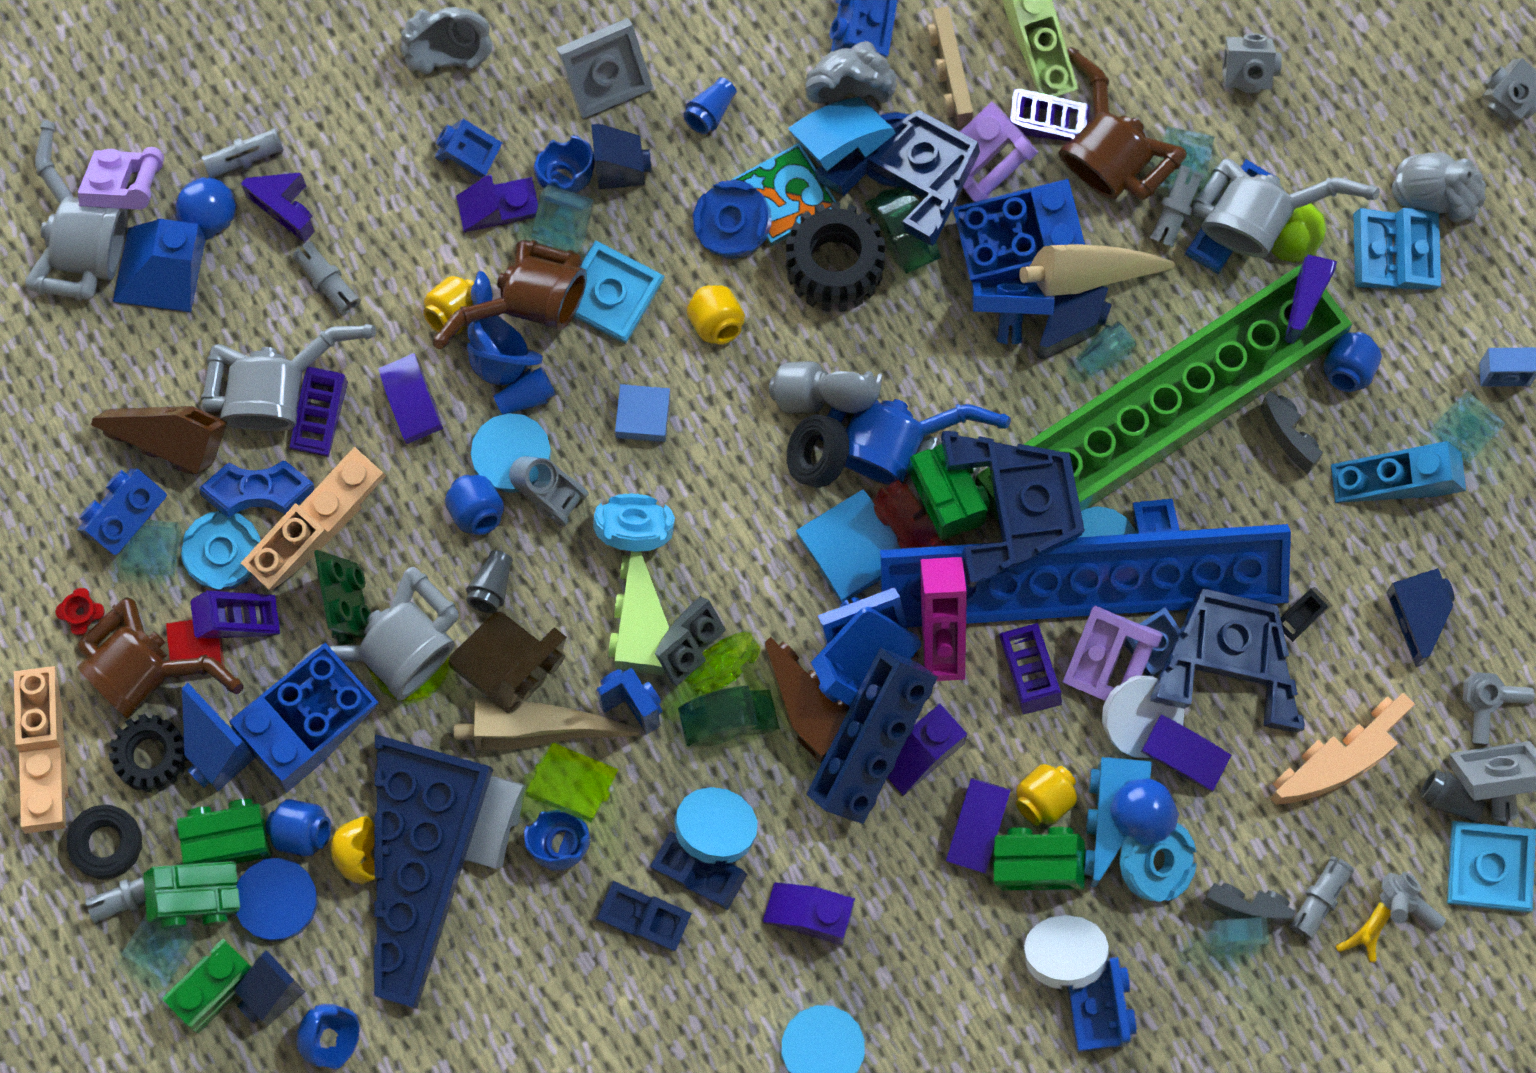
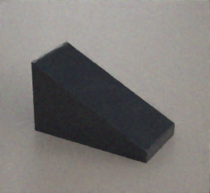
M1316 587L1309 589L1281 617L1282 623L1287 621L1296 630L1292 634L1282 624L1284 634L1293 642L1333 605Z

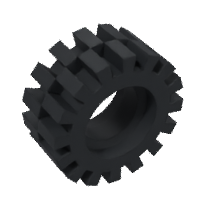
M146 714L138 715L139 720L133 721L132 718L125 721L128 726L123 730L119 727L115 731L118 736L117 739H111L110 747L113 749L112 753H109L110 761L114 765L112 768L125 784H128L137 791L141 789L146 793H152L154 789L159 791L165 790L167 784L171 782L173 785L178 781L176 777L179 773L183 774L186 768L184 763L185 760L188 761V758L185 756L184 738L172 722L167 719L163 720L158 715L152 714V718H148ZM144 740H158L163 744L165 751L160 764L150 769L141 768L136 765L134 760L136 747Z

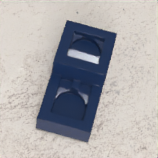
M671 831L650 865L652 870L727 911L748 876L743 869L731 863L726 864V861H716L715 864L705 863L689 855L679 844L676 834Z
M613 880L609 884L594 920L661 948L676 952L692 913L655 896L649 897Z

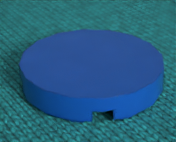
M739 180L720 181L713 185L714 188L710 189L706 194L703 193L698 199L693 213V229L697 238L711 253L726 259L744 258L757 251L767 239L772 225L771 209L764 195L750 183Z
M283 858L264 859L250 866L237 883L240 909L236 915L241 925L256 938L269 942L287 940L302 933L313 920L318 906L316 887L310 874L296 862Z

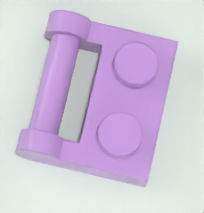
M992 101L960 131L978 141L980 148L978 158L963 188L975 202L989 199L988 195L1026 159L1032 160L1039 153L997 104ZM1012 141L1016 148L977 183L973 177Z
M148 147L142 153L119 152L115 149L94 150L78 191L79 206L137 210L146 208L151 199L150 187L155 173L160 171L163 166L164 154L161 150L154 147ZM132 172H139L135 183L126 189Z
M1094 606L1069 664L1063 683L1106 701L1109 693L1114 689L1107 684L1127 636L1138 640V643L1121 684L1133 676H1142L1152 649L1159 646L1163 634L1153 628L1137 624L1098 606Z

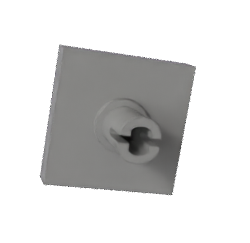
M628 18L556 48L577 110L582 119L654 89L633 24Z
M1530 741L1449 753L1452 771L1474 801L1491 798V817L1494 820L1506 821V813H1508L1510 820L1516 819L1518 817L1516 794L1536 791V748Z

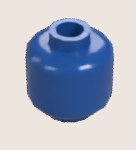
M1348 332L1336 340L1330 347L1324 360L1323 369L1329 382L1335 388L1344 392H1354L1365 389L1372 383L1381 363L1382 353L1379 346L1369 335L1362 332Z
M463 475L457 478L452 483L445 497L446 509L457 527L464 533L484 535L494 530L501 521L504 512V502L493 483L486 476Z
M286 799L278 805L276 810L270 812L266 821V832L270 835L271 843L277 851L310 857L318 852L319 849H323L328 843L331 834V821L326 816L323 808L318 804Z

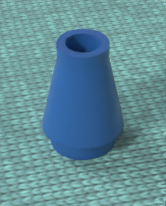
M720 77L713 85L689 101L683 114L687 125L697 133L704 135L710 130H716L728 105L737 93L734 84L728 79Z
M540 367L534 371L532 368H529L501 392L493 395L503 415L549 403L548 399L555 396L556 393L546 372Z

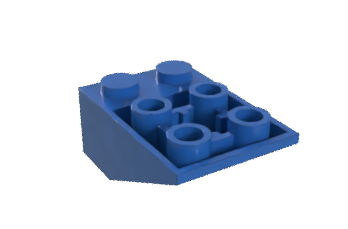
M1069 179L953 207L971 282L1019 279L1020 269L1022 267H1029L1036 254L1044 246L1085 245Z
M324 643L229 720L232 730L245 743L255 759L283 791L287 793L323 763L371 713L379 702L333 650Z

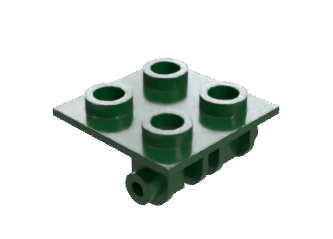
M315 550L314 554L328 629L331 630L332 638L337 639V645L353 643V636L364 639L366 637L365 629L369 624L367 619L371 615V611L364 602L362 589L365 587L366 581L362 569L356 562Z

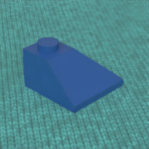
M157 219L128 228L113 302L191 313L206 242L200 225Z
M187 683L182 687L185 756L193 764L187 771L203 788L211 784L219 791L255 758L240 737L197 691Z

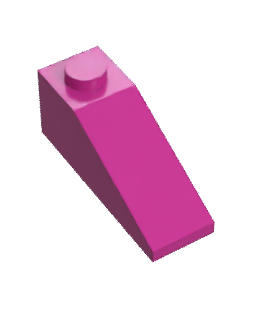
M962 557L921 559L924 667L938 677L937 681L965 680L966 584Z

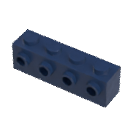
M880 648L806 795L826 812L864 824L870 811L876 804L877 797L888 775L894 769L896 759L907 738L911 735L914 724L925 702L931 696L938 677L920 663Z

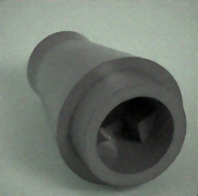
M498 550L490 552L488 559L466 588L468 593L466 601L471 607L484 613H496L498 607L504 605L509 571L513 562L511 556Z
M1438 769L1432 771L1420 792V798L1427 801L1426 805L1428 807L1465 818L1472 823L1479 818L1486 803L1484 800L1474 801L1461 782L1448 770L1444 773Z

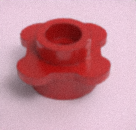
M77 588L56 607L55 613L58 619L65 620L71 626V632L74 635L81 636L87 633L88 626L91 623L104 617L105 609L102 604L95 603L90 598V593L87 589ZM79 608L84 609L82 615H77Z

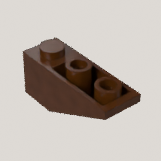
M193 406L109 409L93 417L91 425L103 430V434L112 440L126 441L137 446L138 450L146 456L161 457L174 463L173 466L183 473L198 474L210 467L214 462L227 422Z
M770 637L765 641V653L792 736L822 764L850 707L840 700L836 703L829 700L819 689L821 682L816 672L810 670L807 673L797 663L799 657L788 644L782 641L778 645Z

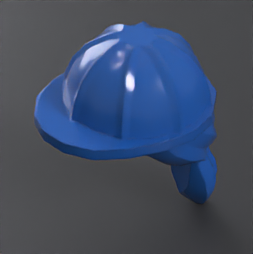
M483 271L477 272L475 282L472 285L471 299L473 305L492 300L490 280ZM498 315L470 323L468 328L470 343H467L466 349L472 369L482 380L490 384L508 385L526 372L529 365L542 363L543 355L528 349L522 335Z

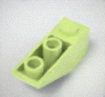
M1002 0L1007 18L1038 93L1057 97L1078 90L1053 1Z
M631 551L630 555H623L620 579L626 580L625 593L617 594L614 618H620L621 620L619 633H611L608 657L615 658L617 670L626 671L632 667L634 672L665 676V671L655 652L669 630V626L641 551Z

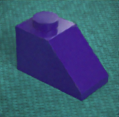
M938 704L914 725L911 735L907 738L896 759L894 769L887 777L903 796L966 742L967 733L941 704Z
M774 882L762 922L843 946L855 898L815 886Z

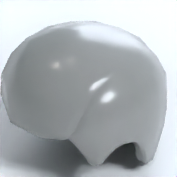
M836 371L827 375L822 373L819 382V392L821 397L834 409L844 413H858L871 408L878 399L881 390L882 374L873 377L871 371H867L864 375L848 371Z

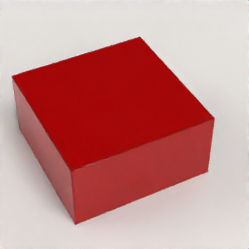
M193 620L166 623L169 661L199 658L201 655H207L216 659L225 667L222 638H196Z

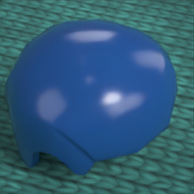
M575 135L571 136L570 140L566 143H558L555 140H551L544 151L537 155L534 164V174L540 186L548 192L557 195H572L587 187L591 181L595 166L594 152L591 145ZM565 169L569 171L572 175V179L565 176L557 170Z
M202 177L188 183L182 188L176 200V221L199 224L205 239H212L218 232L228 229L231 221L234 219L237 204L233 191L222 181L214 178Z
M1144 778L1127 781L1115 793L1110 806L1112 820L1123 836L1133 837L1141 845H1151L1163 841L1176 829L1179 812L1173 797L1164 785L1153 779Z
M563 808L548 812L542 811L536 821L524 829L525 848L538 865L551 871H564L575 866L585 856L590 846L589 829L583 819L572 811ZM566 832L559 851L556 853L552 848L553 838L558 833Z
M320 1004L310 1009L302 1018L296 1031V1048L305 1062L316 1067L332 1069L342 1067L352 1056L359 1041L360 1024L357 1015L352 1010L336 1004ZM329 1028L334 1030L338 1034L336 1046L322 1048L320 1038L324 1030Z

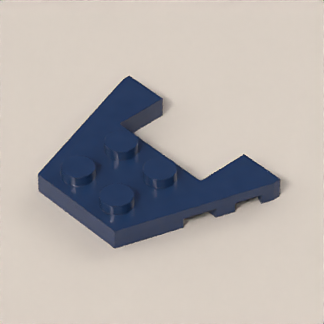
M917 110L891 125L896 134L867 157H864L855 149L828 171L822 166L815 171L819 183L842 196H845L869 170L879 173L923 198V201L902 222L907 233L933 246L978 158L980 148L978 141Z
M949 430L942 432L941 441L947 471L989 467L1003 542L963 548L962 556L968 587L981 584L1082 536L1085 529L1070 453L1023 444L1012 446L996 443L992 438L978 436V439L959 436L958 432Z
M1204 588L1197 592L1151 694V702L1183 709L1192 705L1194 670L1196 669L1266 685L1264 726L1299 733L1303 731L1305 723L1303 715H1298L1295 696L1298 695L1295 680L1290 679L1286 657L1289 656L1278 606Z

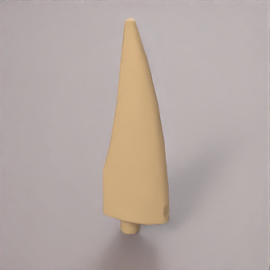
M1082 244L1044 246L1036 254L1029 267H1022L1019 276L1023 283L1036 282L1045 296L1078 294L1100 286L1170 270L1175 266V263L1150 253L1126 248Z
M489 698L475 699L474 724H454V740H474L475 750H516L576 738L640 736V729L580 710L520 701L507 713Z

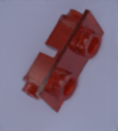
M899 480L894 481L885 489L888 495L883 488L878 490L873 499L875 504L874 511L878 519L885 526L890 525L898 535L897 541L901 549L946 546L944 541L940 540L928 513L916 521L913 519L912 515L921 510L923 506L907 484L902 485Z

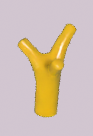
M1379 902L1364 926L1348 940L1337 944L1336 950L1341 952L1359 944H1364L1367 947L1368 961L1376 962L1377 940L1381 930L1391 916V910L1384 903Z

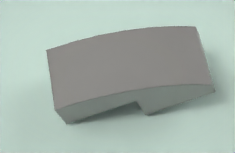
M491 776L465 860L495 869L503 867L510 829L512 826L518 825L526 785Z

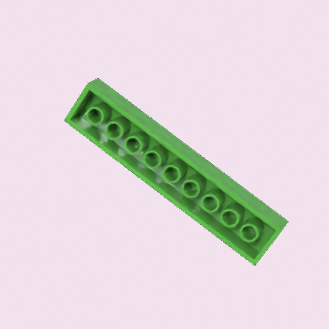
M1300 264L1023 445L1070 453L1080 509L1083 511L1328 352L1336 340L1349 332L1352 323L1325 289L1299 339L1294 344L1286 342L1285 337L1298 273L1301 267ZM988 467L976 475L975 485L976 487L983 485L991 505L988 510L999 523L991 474Z

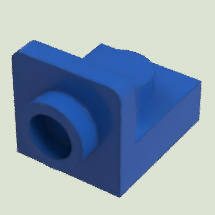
M463 118L452 126L447 124L436 140V145L440 148L435 158L441 162L448 158L477 177L483 178L487 175L503 142Z
M1173 498L1133 502L1132 515L1137 534L1180 531Z

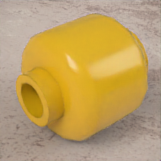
M449 276L427 293L424 298L425 309L423 314L427 323L436 332L439 333L449 317L459 310L461 306L469 307L473 305L471 299L473 281L469 279L464 280L457 276ZM463 325L455 335L463 332L469 325Z
M707 285L699 288L687 306V317L700 338L708 343L720 345L731 342L740 334L745 322V312L732 291L723 285Z
M1048 764L1038 765L1017 785L1016 795L1018 799L1015 802L1016 807L1024 818L1036 826L1041 823L1044 825H1054L1076 804L1077 794L1073 787L1076 784V780L1063 766L1055 768Z

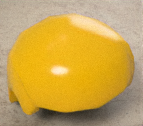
M368 816L349 821L337 828L331 841V855L335 867L346 879L356 884H364L375 880L374 859L371 856V850L374 848L375 825ZM364 856H365V857L367 858V860H366L365 862L361 863L362 859H363Z

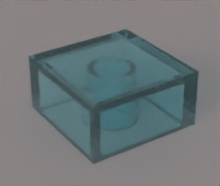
M1167 126L1163 142L1181 146L1187 153L1186 159L1181 163V165L1191 168L1185 185L1189 184L1192 174L1196 170L1204 174L1198 188H1203L1215 136ZM1160 157L1158 164H1159L1164 158H1161V157ZM1180 169L1174 170L1165 181L1175 182Z
M547 185L540 194L531 237L578 252L586 238L594 199Z
M1466 391L1434 425L1431 432L1442 442L1448 441L1462 452V459L1469 464L1505 425V422L1470 392Z
M146 520L123 547L121 560L123 571L127 573L175 577L182 529L179 523Z
M146 914L121 955L170 983L197 937L183 928L162 929L161 922L148 923Z
M1266 917L1213 921L1208 928L1211 955L1263 951L1269 944Z

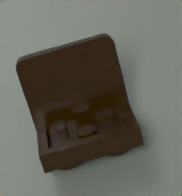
M496 612L450 655L448 665L457 674L509 713L521 700L526 701L534 693L539 682L547 673L551 675L559 668L565 659L562 651L567 637L554 627L539 641L503 612Z

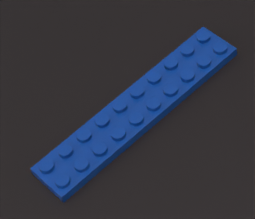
M1288 524L1078 537L974 587H968L963 562L966 584V624L1089 616L1094 606L1114 614L1155 612L1166 608L1168 611L1190 609L1196 593L1203 588L1269 604L1289 603L1291 531ZM984 544L880 550L881 592L895 587L900 596L907 627H922L921 559L962 557L963 561L962 550L964 547Z

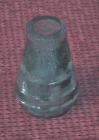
M1117 321L1112 326L1107 324L1076 360L1081 367L1083 366L1086 369V373L1091 377L1096 372L1131 356L1130 351L1137 347V344L1127 329Z

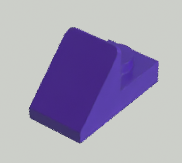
M301 173L245 178L241 183L248 199L305 243L315 231L310 220L312 214L298 201H294L291 204L306 187Z
M492 174L456 195L464 233L541 217L532 177L494 185Z

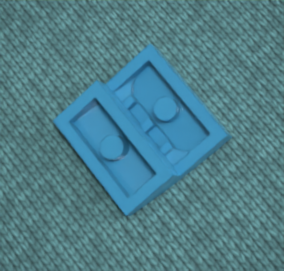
M861 97L848 98L824 106L788 128L795 140L826 171L855 149L864 157H867L896 134L893 127Z
M1360 208L1353 213L1355 287L1438 289L1441 287L1439 213L1410 208H1402L1397 213ZM1393 254H1395V265H1393Z
M864 489L796 530L797 538L816 562L820 573L841 603L851 599L881 580L880 550L904 549Z

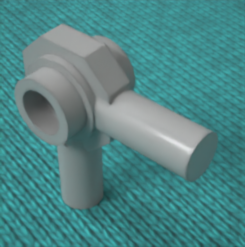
M1473 672L1464 681L1463 701L1471 711H1474L1472 743L1489 744L1491 712L1496 711L1503 702L1532 704L1535 697L1534 689L1504 686V683L1495 673Z
M1389 872L1382 879L1383 892L1380 894V898L1384 905L1391 910L1393 922L1397 924L1406 922L1408 912H1411L1435 932L1444 925L1446 918L1418 896L1422 889L1412 875L1403 872L1399 876Z

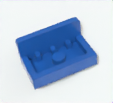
M138 468L129 469L126 473L122 469L118 471L105 487L110 491L100 503L96 500L91 502L79 517L83 523L77 530L89 540L97 541L113 555H117L167 497L166 492Z
M632 667L625 672H622L621 669L615 670L600 681L602 686L598 687L596 691L600 708L604 714L626 701L646 735L660 727L659 714L663 712L659 705L661 700L649 681L645 684L641 683Z
M1118 957L1109 958L1106 970L1096 981L1082 988L1073 989V985L1067 986L1077 1053L1125 1047L1131 1042V1035L1137 1034L1134 1010L1126 1009L1124 993L1130 992L1127 967L1120 968Z

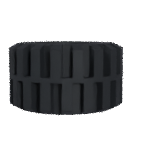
M832 202L831 209H825L824 205L821 204L815 206V214L811 215L806 211L801 215V224L795 222L791 227V236L787 237L786 242L787 278L790 285L794 283V292L800 298L805 294L806 303L812 307L818 301L822 303V310L830 312L831 304H838L839 312L847 311L848 303L853 302L856 308L863 304V296L866 295L870 299L875 293L876 284L880 285L885 262L884 237H880L881 229L877 223L870 224L871 216L864 211L861 215L856 214V206L849 204L846 210L840 209V203ZM841 242L850 246L857 253L859 259L849 269L833 272L817 265L812 258V254L825 243Z

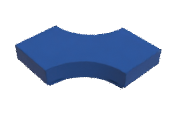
M284 460L271 468L263 470L241 469L229 462L199 487L200 495L228 518L241 510L253 507L271 508L285 515L295 503L299 505L315 490L312 481Z

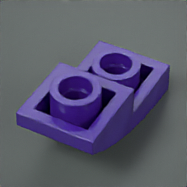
M415 353L378 368L390 406L406 444L443 429L435 400L429 392L421 363Z
M1162 714L1159 715L1141 750V753L1176 770V774L1211 792L1214 791L1232 756L1209 740Z
M971 777L947 855V862L986 873L994 848L995 837L998 834L1011 789Z

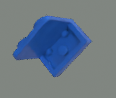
M863 607L811 661L821 682L819 689L829 700L835 703L840 700L850 707L880 648L910 659L921 647V641L916 634L871 607Z

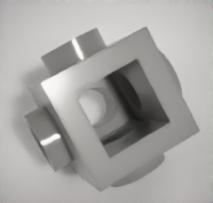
M1257 33L1246 34L1244 38L1226 37L1222 67L1225 87L1238 88L1246 93H1258L1262 89H1272L1273 76H1280L1282 55L1276 52L1273 39H1267L1265 35Z
M1523 58L1512 59L1505 68L1502 66L1498 67L1487 79L1485 84L1489 88L1482 97L1490 102L1487 108L1496 117L1503 121H1506L1508 118L1513 121L1521 120L1523 117L1529 119L1536 112V69Z

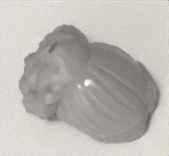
M447 7L436 11L434 14L425 9L418 10L413 18L408 19L406 28L401 31L400 38L402 44L400 45V50L405 57L407 68L410 71L417 70L420 73L429 74L432 73L435 66H466L468 69L478 66L490 56L492 51L489 23L480 14L465 8Z
M864 41L857 43L851 49H838L823 57L815 68L807 73L805 90L807 99L816 104L825 102L835 103L843 100L847 94H854L861 98L872 95L878 101L886 103L891 100L892 94L897 87V75L892 69H889L890 64L887 62V59L876 51L872 43Z
M1425 153L1404 159L1397 167V177L1392 185L1394 198L1404 208L1430 210L1441 214L1448 213L1450 220L1453 222H1461L1465 219L1467 221L1475 220L1476 215L1479 213V208L1486 200V183L1482 180V175L1474 167L1473 162L1466 158L1456 161L1443 153Z

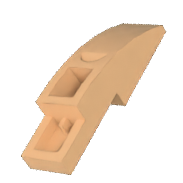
M353 447L300 506L295 503L243 559L241 564L272 591L315 556L314 551L321 550L362 509L359 505L386 475L356 447Z
M55 666L14 671L15 745L19 751L21 828L24 834L66 828L65 798H69L62 706L57 670Z
M1404 693L1394 701L1387 696L1370 713L1375 720L1364 729L1358 724L1342 740L1347 747L1334 736L1325 745L1320 740H1317L1301 756L1306 763L1300 769L1294 772L1289 767L1272 784L1277 791L1273 794L1271 800L1276 805L1318 797L1338 789L1376 766L1398 745V742L1387 732L1411 710L1415 703Z

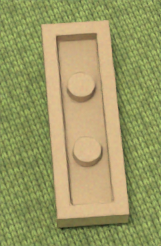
M949 7L933 9L932 23L926 25L927 38L930 48L937 47L940 59H935L934 64L938 82H945L948 94L943 95L946 117H954L956 128H962L972 121L973 108Z

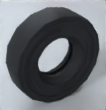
M816 414L806 417L796 426L790 436L787 447V466L791 476L797 482L821 488L830 485L839 477L845 467L849 453V438L845 427L834 418ZM820 437H823L824 450L819 462L813 466L811 462L813 446Z
M95 805L82 811L72 821L67 833V852L72 863L83 874L96 879H113L126 873L137 862L142 850V833L137 821L127 811L113 805ZM101 827L114 828L120 836L118 849L108 857L95 856L89 848L91 834Z

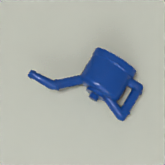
M894 399L893 402L883 400L880 403L876 400L871 408L854 413L846 428L849 438V453L845 467L876 482L891 486H901L907 475L909 458L917 453L925 436L960 422L966 423V420L994 425L998 429H1007L1011 418L1004 413L998 414L975 405L957 404L955 408L919 422L907 410L908 405L905 402ZM831 407L827 417L834 418L842 423L846 413Z

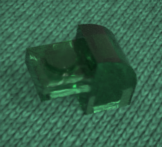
M899 186L895 189L880 192L877 197L866 201L865 205L871 218L883 231L893 260L907 274L940 259L941 255L937 242L930 246L905 231L902 221L920 203L911 190L905 192Z
M749 685L707 693L678 707L687 747L714 746L722 744L738 735L766 734L780 729L771 690H750Z

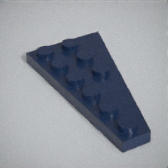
M375 734V749L377 750V771H375L377 812L375 813L374 875L377 880V901H374V917L377 918V944L374 945V996L418 1009L493 768Z

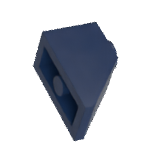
M591 124L599 190L645 185L644 173L652 172L650 149H642L640 135L602 124Z
M1100 286L1078 294L1056 295L1054 315H1049L1037 357L1046 359L1094 336L1097 324L1105 326L1112 303L1105 302L1108 288Z
M1439 568L1394 582L1386 592L1415 667L1424 665L1430 657L1453 608L1452 602L1455 600L1452 585L1447 578H1442Z
M267 949L258 957L234 990L242 999L237 1005L242 1013L253 1024L260 1019L267 1027L305 993Z

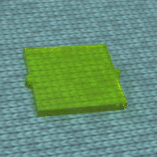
M552 742L542 763L535 765V776L526 790L525 796L592 823L602 803L609 800V789L619 769Z

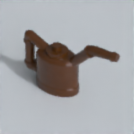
M1068 48L1067 52L1070 62L1090 79L1094 118L1059 150L1060 159L1068 169L1096 193L1108 199L1116 200L1124 189L1139 200H1145L1149 196H1153L1155 190L1172 172L1180 168L1181 163L1187 157L1186 150L1181 146L1147 138L1143 131L1144 125L1135 117L1131 119L1124 115L1118 117L1109 113V79L1101 68L1080 54L1078 49ZM1153 156L1164 158L1144 180L1135 178L1149 164Z
M520 240L515 246V266H509L505 273L499 275L497 287L501 289V298L469 307L461 306L459 310L449 317L441 331L435 335L433 346L437 349H443L463 325L468 326L472 322L504 313L562 331L573 319L585 291L587 272L586 269L580 268L583 262L582 257L574 253V250L569 249L566 251L539 244L535 240Z
M129 597L122 599L117 605L114 604L112 606L113 609L87 634L84 633L82 635L83 638L78 642V649L85 656V659L77 666V669L127 719L168 677L201 674L202 676L210 675L224 685L227 691L238 694L244 688L239 678H235L219 661L207 655H201L199 658L164 661L163 659L167 654L161 647L166 642L155 631L150 636L144 632L136 602ZM124 621L125 626L120 627L118 630H116V631L99 647L98 645H99L119 624H121V623Z

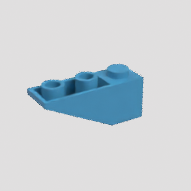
M1448 441L1331 464L1335 503L1438 497L1466 491L1462 452Z
M1101 757L1098 769L1091 768L1089 793L1096 794V805H1098V810L1088 809L1086 820V834L1096 835L1095 851L1085 850L1084 872L1085 875H1093L1090 881L1091 887H1097L1127 835L1123 836L1112 820L1110 806L1113 796L1127 781L1150 778L1151 761Z

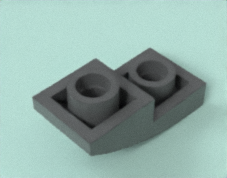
M1269 391L1260 407L1264 420L1284 452L1297 466L1309 474L1319 462L1323 452L1319 449V445L1313 437L1305 432L1298 433L1295 430L1302 415L1297 412V407L1294 403L1282 395L1277 397Z
M701 596L673 623L655 652L668 678L675 686L680 684L706 661L702 651L726 631L710 600Z
M1214 882L1202 902L1206 906L1228 916L1259 924L1287 925L1296 913L1295 910L1288 907L1290 902L1274 891L1268 890L1267 893L1259 890L1251 903L1244 900L1245 894L1227 883H1223L1220 886Z

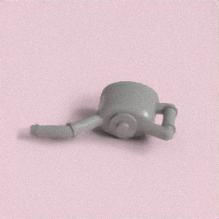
M43 120L40 126L41 133L35 157L36 174L42 177L60 205L57 208L56 214H52L47 223L43 222L40 234L42 238H45L47 248L27 276L25 285L28 290L36 291L42 295L48 293L76 298L79 301L83 299L89 300L95 295L98 278L112 280L117 272L127 233V209L79 206L78 198L72 195L55 170V165L51 162L55 125L51 121ZM53 267L61 271L83 274L79 283L52 279L47 276Z
M1224 159L1219 166L1214 168L1212 177L1200 195L1195 197L1192 214L1204 219L1202 230L1215 242L1243 255L1264 258L1268 256L1274 247V242L1295 209L1331 195L1334 197L1336 193L1365 197L1366 200H1376L1380 190L1374 185L1368 186L1345 178L1328 177L1326 181L1289 195L1280 185L1281 182L1277 177L1270 174L1267 176L1258 174L1255 177H1250L1232 159ZM1231 179L1232 182L1229 184V186L1221 196L1216 206H1212V203L1220 193L1225 183L1229 182Z
M365 324L364 326H335L325 331L322 330L319 332L320 335L292 360L285 359L282 355L277 354L276 349L271 347H262L261 351H254L249 357L222 344L213 345L206 361L208 367L204 393L201 394L202 407L207 412H221L220 419L226 421L227 426L233 428L262 431L292 429L296 426L297 405L302 372L328 348L334 347L336 342L361 338L367 340L375 337L376 327L375 325ZM228 364L231 366L228 374L225 396H219L223 369Z
M410 567L405 570L391 607L382 612L376 610L368 617L367 622L369 624L365 629L366 637L361 645L329 647L342 662H364L388 687L390 693L398 701L403 700L425 684L452 652L455 643L446 632L459 618V612L455 608V604L449 602L428 580V576L425 573L422 574L417 568ZM414 591H417L438 613V617L433 622L415 603L410 602ZM319 647L313 648L311 651H309V652L299 661L298 664H300L304 659H306L309 655H311V654H312L314 651H316Z

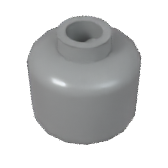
M813 361L783 363L777 369L775 376L770 379V396L772 400H776L778 407L785 413H815L826 403L820 395L819 382L822 373L827 375L828 372L823 371L822 367Z

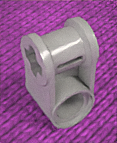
M523 456L514 461L510 468L509 477L515 489L533 502L541 513L563 527H566L569 523L568 516L580 499L585 500L589 495V492L579 482L565 474L552 461L546 458ZM536 466L539 473L538 479L532 485L529 473Z

